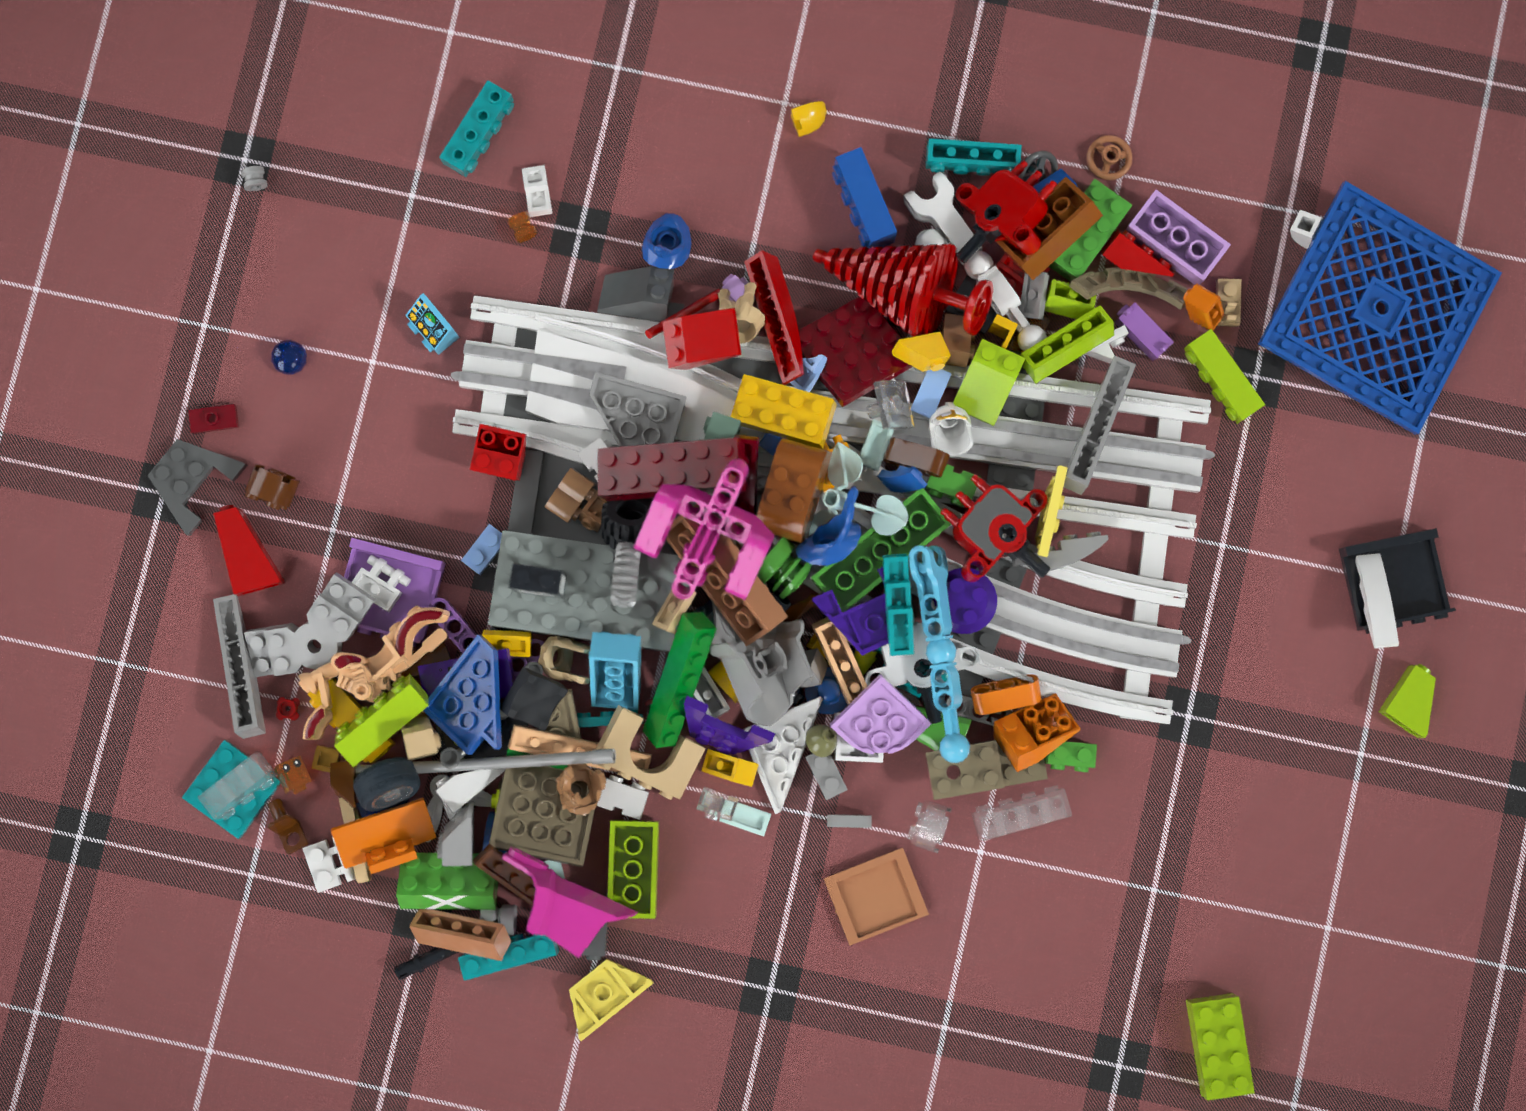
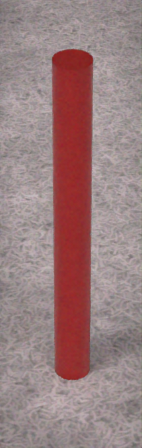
M720 289L714 290L646 330L647 338L651 339L663 332L662 322L692 315L719 299L718 293Z

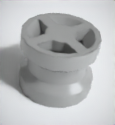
M250 166L241 170V175L245 178L244 189L246 191H258L267 187V181L263 178L265 173L264 167Z

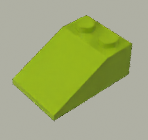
M982 339L953 404L964 409L969 416L994 426L1026 358Z

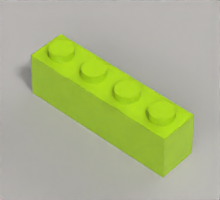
M1099 305L1022 352L1021 356L1026 358L1023 368L1035 384L1113 337L1114 321L1102 306Z
M1212 329L1184 348L1187 360L1191 364H1195L1199 369L1198 374L1203 382L1209 383L1213 389L1212 394L1218 402H1222L1226 407L1225 412L1230 420H1235L1238 424L1265 405Z

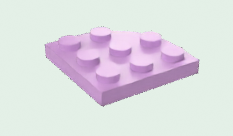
M879 674L830 723V727L857 750L868 754L887 752L890 754L910 745L932 723L888 680Z

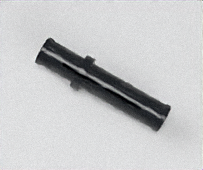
M435 947L421 955H414L409 961L394 966V969L401 981L417 972L422 973L425 971V968L459 952Z

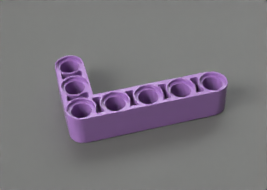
M443 598L433 599L428 607H436L437 604L444 603L446 610L450 612L447 622L437 624L448 633V637L464 653L466 650L465 642L469 638L474 639L477 634L449 601ZM458 620L461 624V629L457 633H452L450 624ZM532 639L531 647L537 643H539L542 646L544 642L538 639ZM532 654L530 657L511 656L512 668L513 662L516 659H522L525 667L530 662L538 663L540 655L534 657ZM513 669L514 679L516 680L520 672H516Z

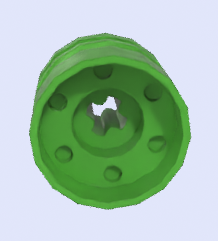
M781 538L765 557L757 574L763 583H766L772 577L776 579L771 589L773 592L782 584L785 587L779 594V597L782 599L796 591L809 575L813 565L807 562L802 565L799 563L801 559L798 556L793 558L791 554L796 545L786 538Z

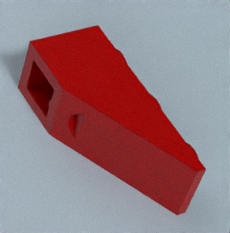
M1117 229L1100 250L1104 257L1120 269L1171 277L1174 275V272L1170 269L1173 266L1162 257L1160 260L1152 255L1154 251L1144 243L1142 246L1134 241L1136 237L1126 229L1124 232Z

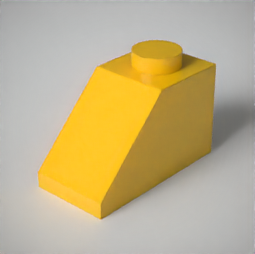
M941 332L900 339L892 350L894 357L922 372L941 370L951 356Z
M708 749L701 772L752 787L759 764Z

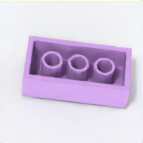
M1158 190L1154 191L1126 228L1127 231L1136 237L1134 241L1141 246L1143 243L1154 251L1153 255L1159 259L1161 257L1164 258V260L1173 265L1172 269L1194 285L1197 283L1200 285L1206 279L1231 245Z

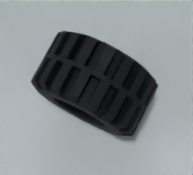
M654 499L618 500L604 503L601 510V536L604 542L610 544L612 549H616L618 543L632 542L636 544Z

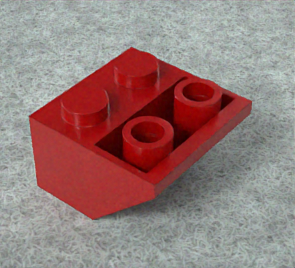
M479 424L469 470L520 481L525 460L526 434Z

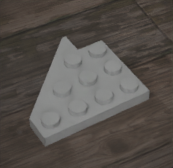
M595 372L589 393L619 447L674 443L686 396Z

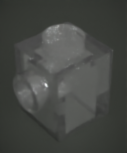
M704 787L696 809L705 812V818L718 821V818L731 821L739 798Z

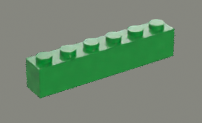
M703 612L682 613L643 728V733L655 748L672 747L677 744L686 718L685 699L687 696L693 698L717 630Z

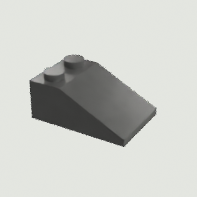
M649 266L606 274L597 313L658 322L665 320L668 317L673 292L674 269Z

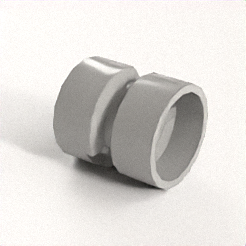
M503 904L501 908H498L496 905V910H481L480 920L504 924L508 935L515 936L517 906Z

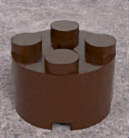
M255 464L245 489V497L255 501H267V506L280 510V508L287 510L291 506L300 480H295V477L273 468L266 470L264 465Z

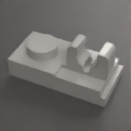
M1042 272L1034 280L1025 273L1019 309L1024 317L1043 320L1049 281L1048 273Z

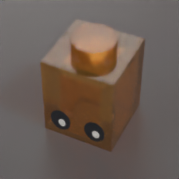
M300 755L280 763L274 768L285 794L293 792L294 795L306 790V785L312 781Z

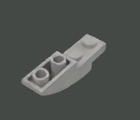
M1101 532L1086 533L1087 537L1077 538V534L1063 536V540L1057 542L1058 550L1055 551V547H1050L1048 557L1037 556L1050 567V571L1060 569L1093 553L1108 540V535L1101 536ZM1019 558L1014 561L1012 560L1013 567L1026 565Z

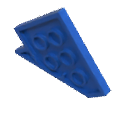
M477 635L430 695L429 706L423 710L468 755H472L484 739L494 749L500 750L502 747L498 650L482 635Z

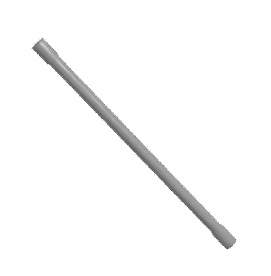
M598 749L585 752L461 759L458 766L453 769L445 768L441 760L413 762L417 774L587 763L608 764L616 762L615 749ZM357 764L356 777L371 765Z

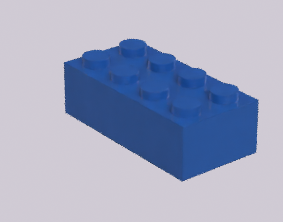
M862 147L835 157V164L832 166L834 171L832 172V177L835 184H840L843 193L840 194L844 205H849L851 214L849 216L854 227L858 226L860 232L858 238L861 246L870 249L872 247H885L893 244L897 230Z

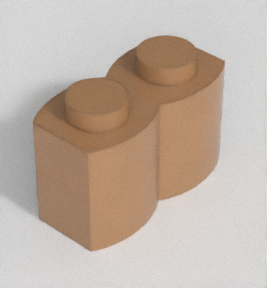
M570 468L546 503L545 508L567 523L571 520L576 521L582 511L580 507L585 500L589 501L596 492L594 489L596 483L574 468Z

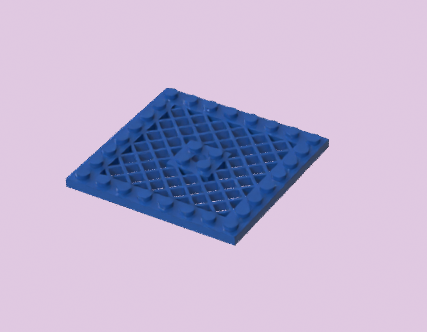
M1345 181L1341 184L1258 344L1416 435L1420 433L1502 272ZM1360 222L1363 234L1355 236L1352 224ZM1369 225L1376 228L1377 230L1370 232ZM1345 231H1347L1348 239L1341 240ZM1380 234L1383 246L1375 248L1372 236ZM1388 236L1391 237V238H1393L1394 240H1396V241H1398V242H1394V243H1391V244H1390V241H1389ZM1365 238L1368 250L1360 252L1357 240ZM1350 242L1353 254L1345 256L1342 244ZM1399 245L1402 257L1395 259L1391 247ZM1408 248L1417 253L1410 255ZM1384 249L1388 262L1380 264L1376 251ZM1335 250H1336L1338 259L1331 260V258H1332V256H1333V254H1334V252H1335ZM1369 254L1373 266L1365 268L1361 256ZM1419 256L1422 269L1414 271L1411 258ZM1354 258L1358 270L1349 272L1346 260ZM1428 260L1434 262L1436 265L1429 266ZM1404 261L1407 273L1399 275L1396 263ZM1339 262L1342 275L1334 277L1331 264ZM1389 265L1392 277L1384 280L1381 267ZM1435 268L1439 269L1441 280L1437 282L1433 281L1430 271ZM1374 269L1376 277L1372 276L1368 279L1366 271ZM1324 271H1326L1328 279L1320 281ZM1447 271L1451 272L1456 276L1449 278ZM1423 272L1426 285L1419 286L1415 274ZM1359 274L1362 286L1354 288L1351 276ZM1409 277L1412 289L1404 291L1401 278ZM1344 278L1347 291L1339 293L1336 280ZM1457 279L1461 292L1453 294L1450 281ZM1393 281L1395 288L1388 285L1387 282ZM1329 282L1332 295L1324 297L1321 284ZM1443 283L1446 296L1438 298L1435 285ZM1428 288L1431 298L1427 302H1423L1420 290ZM1315 290L1317 299L1309 301ZM1363 290L1359 299L1357 300L1355 292ZM1413 292L1416 305L1409 307L1412 298L1405 294ZM1348 294L1352 306L1343 308L1340 296ZM1462 295L1456 305L1454 297ZM1333 298L1337 311L1328 313L1325 300ZM1447 299L1451 312L1443 314L1439 301ZM1378 302L1384 304V314L1377 312L1376 305ZM1318 303L1322 315L1313 317L1310 305ZM1432 304L1436 316L1428 318L1425 305ZM1411 309H1418L1420 321H1412ZM1352 310L1349 318L1354 320L1355 323L1348 324L1345 315L1346 311ZM1304 311L1306 320L1299 321ZM1338 314L1341 327L1333 329L1330 316ZM1451 315L1446 325L1444 317ZM1404 316L1406 325L1398 327ZM1323 318L1326 331L1318 333L1314 321ZM1437 319L1440 332L1432 334L1429 321ZM1308 323L1311 335L1302 337L1299 325ZM1422 324L1425 333L1424 337L1417 338L1415 325ZM1358 326L1361 338L1353 340L1349 328ZM1366 328L1373 331L1376 334L1368 336ZM1407 328L1410 341L1402 343L1399 330ZM1343 330L1346 342L1337 344L1334 332ZM1327 334L1331 347L1322 349L1319 336ZM1441 335L1437 344H1435L1434 337ZM1377 337L1380 350L1372 352L1369 339ZM1394 338L1395 345L1387 347L1386 340ZM1312 339L1314 347L1306 343L1305 340ZM1427 340L1430 352L1422 354L1419 341ZM1362 341L1366 354L1357 356L1354 343ZM1412 344L1414 357L1407 358L1404 350L1405 345ZM1347 346L1350 355L1349 359L1342 360L1339 351L1340 347ZM1397 348L1400 361L1392 363L1388 350ZM1332 350L1334 358L1324 352ZM1382 352L1385 365L1377 367L1374 355ZM1431 355L1425 365L1423 357ZM1367 357L1370 370L1362 372L1358 359ZM1352 361L1354 370L1344 365V363ZM1409 361H1417L1418 373L1411 374ZM1401 364L1404 377L1396 378L1393 366ZM1386 368L1390 381L1381 383L1378 371ZM1371 373L1373 381L1363 375ZM1420 376L1415 385L1413 377ZM1406 380L1409 392L1401 394L1398 382ZM1391 384L1393 392L1389 391L1383 386Z

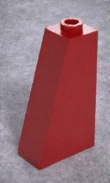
M227 505L219 508V512L213 513L234 595L242 596L285 584L283 577L242 509L234 507V505Z

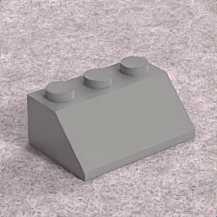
M469 801L445 825L444 832H440L437 856L438 859L442 858V866H472L474 853V801Z

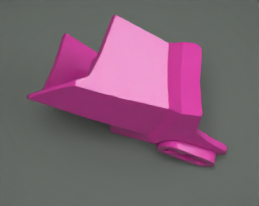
M511 846L502 857L503 860L530 875L533 879L536 893L527 925L528 932L546 935L578 958L588 948L606 922L630 918L638 913L603 895L561 878L555 871L549 869L548 864L518 848Z

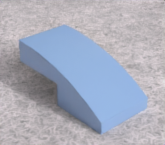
M943 369L938 371L928 370L910 410L931 418L937 409L952 373Z

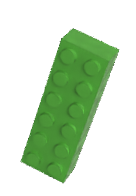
M924 488L917 490L902 502L908 513V522L902 529L895 534L886 536L877 533L872 527L860 537L856 548L844 560L824 566L811 577L812 582L821 593L829 590L833 591L842 612L851 608L882 582L877 569L883 567V555L907 554L909 560V553L912 548L918 545L926 546L951 525L940 513L942 510Z

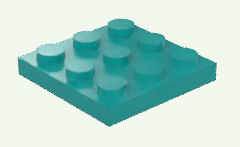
M224 740L182 798L234 837L241 839L283 781L228 740Z

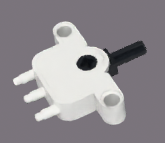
M931 601L932 608L936 610L934 601ZM913 614L914 654L890 656L889 645L882 646L881 651L885 666L868 671L865 676V682L868 686L870 684V676L873 673H879L893 686L906 683L915 686L917 694L921 693L927 718L932 724H936L942 721V716L933 701L930 680L932 669L929 668L933 664L928 661L926 656V648L930 641L926 642L925 639L928 637L924 633L923 623L916 624ZM938 622L934 628L937 634L941 631V626ZM964 646L956 648V657L953 662H957L955 667L958 671L974 667L979 663L980 653L975 647ZM966 650H970L974 654L972 663L967 664L962 659V655ZM921 661L923 665H928L924 675L916 670V667L920 666L919 662ZM943 670L941 675L947 674V672Z

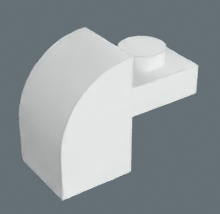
M1300 210L1290 229L1293 240L1308 249L1322 222V217Z

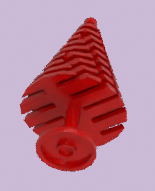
M951 243L941 245L930 244L926 246L913 245V247L908 245L897 248L896 246H886L885 248L872 247L870 249L859 247L856 250L849 247L842 251L840 248H832L828 253L825 250L816 249L813 253L814 262L824 263L825 270L831 274L834 273L843 283L847 281L846 286L857 291L859 297L867 300L872 307L878 308L880 313L889 317L890 321L900 326L903 331L911 334L912 337L933 333V330L936 331L942 320L943 310H946L948 305L965 310L963 328L967 334L976 335L986 320L992 302L993 283L990 280L984 279L979 281L973 288L970 296L953 292L958 258L956 256V247Z

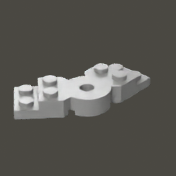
M336 572L308 611V622L301 627L288 623L251 629L244 632L254 676L297 673L303 666L317 669L331 662L332 656L341 652L342 642L347 641L353 635L376 599ZM313 639L320 642L321 648L314 646Z

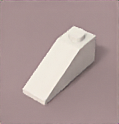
M505 768L473 770L450 777L445 775L435 783L437 788L433 791L449 811L454 813L502 774Z

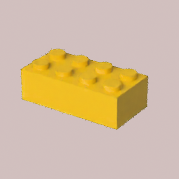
M744 374L730 417L741 420L742 427L824 449L837 404L832 398Z

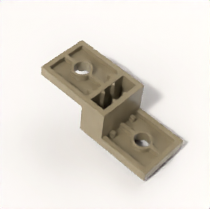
M996 740L970 744L967 758L959 763L948 762L942 757L940 750L925 752L933 800L1048 779L1044 758L1038 763L1017 772ZM951 765L957 766L960 770V774L956 779H950L947 776V768Z

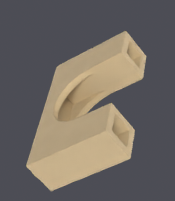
M618 705L596 750L615 749L616 762L597 765L606 770H610L612 767L618 770L617 774L627 780L633 777L639 780L638 784L646 789L651 790L652 787L659 789V794L670 800L673 797L681 799L706 748L680 735L676 746H674L668 759L662 765L653 769L640 768L634 765L631 759L630 747L643 718L639 714Z

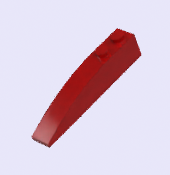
M760 251L745 260L744 263L750 282H755L757 286L755 298L759 310L765 316L764 327L782 384L786 385L804 375L800 335L791 297L778 257L765 251Z

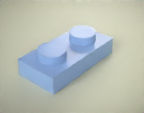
M489 524L461 561L481 575L499 552L502 533Z

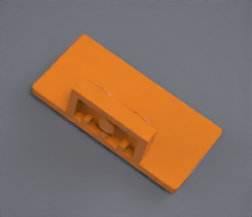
M424 798L331 829L344 868L347 869L367 862L371 874L417 859L414 845L436 838Z

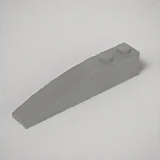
M1114 355L1068 463L1064 488L1082 495L1088 487L1136 364Z
M232 594L213 599L234 733L242 739L265 734L266 730L257 677L254 676L244 634L246 627L238 596Z

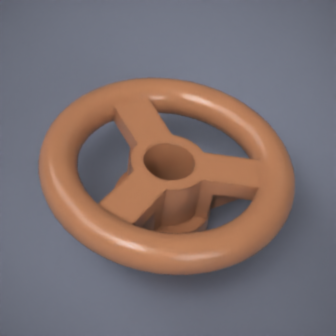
M1112 135L1102 136L1090 145L1087 151V164L1095 176L1104 180H1116L1129 171L1132 164V152L1129 145L1123 139ZM1106 142L1115 143V144L1119 145V146L1123 149V151H1121L1120 148H1119L1118 146H1116V145H1108V146L1104 147L1103 143H1106ZM1095 150L1102 155L1104 162L1102 171L1094 163ZM1107 154H1112L1114 159H1109ZM1120 159H1125L1124 166L1119 171L1109 173L1112 164L1117 163Z

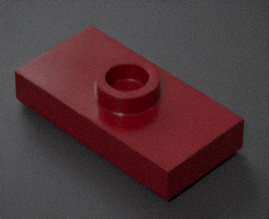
M235 404L188 410L192 434L239 428Z

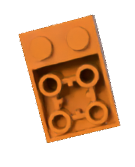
M1055 693L1042 699L1037 704L1026 706L994 721L993 737L1014 769L1019 772L1041 761L1079 732L1080 727Z

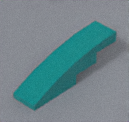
M883 555L889 655L914 654L908 555Z

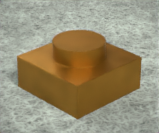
M317 745L311 768L330 773V763L339 762L341 753L337 749Z

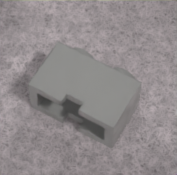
M812 753L805 757L826 800L848 790L831 755L818 757Z

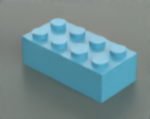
M593 632L589 653L591 706L616 709L620 705L628 710H638L641 693V636Z

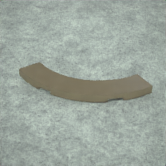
M1105 268L1103 271L1095 273L1094 271L1087 272L1072 280L1069 286L1087 300L1107 291L1131 290L1158 297L1180 310L1186 306L1183 297L1188 290L1186 287L1170 279L1167 282L1157 278L1152 273L1120 268Z

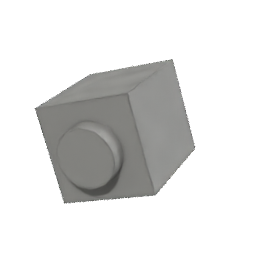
M817 648L806 650L804 652L813 676L800 686L801 689L822 685L828 663Z

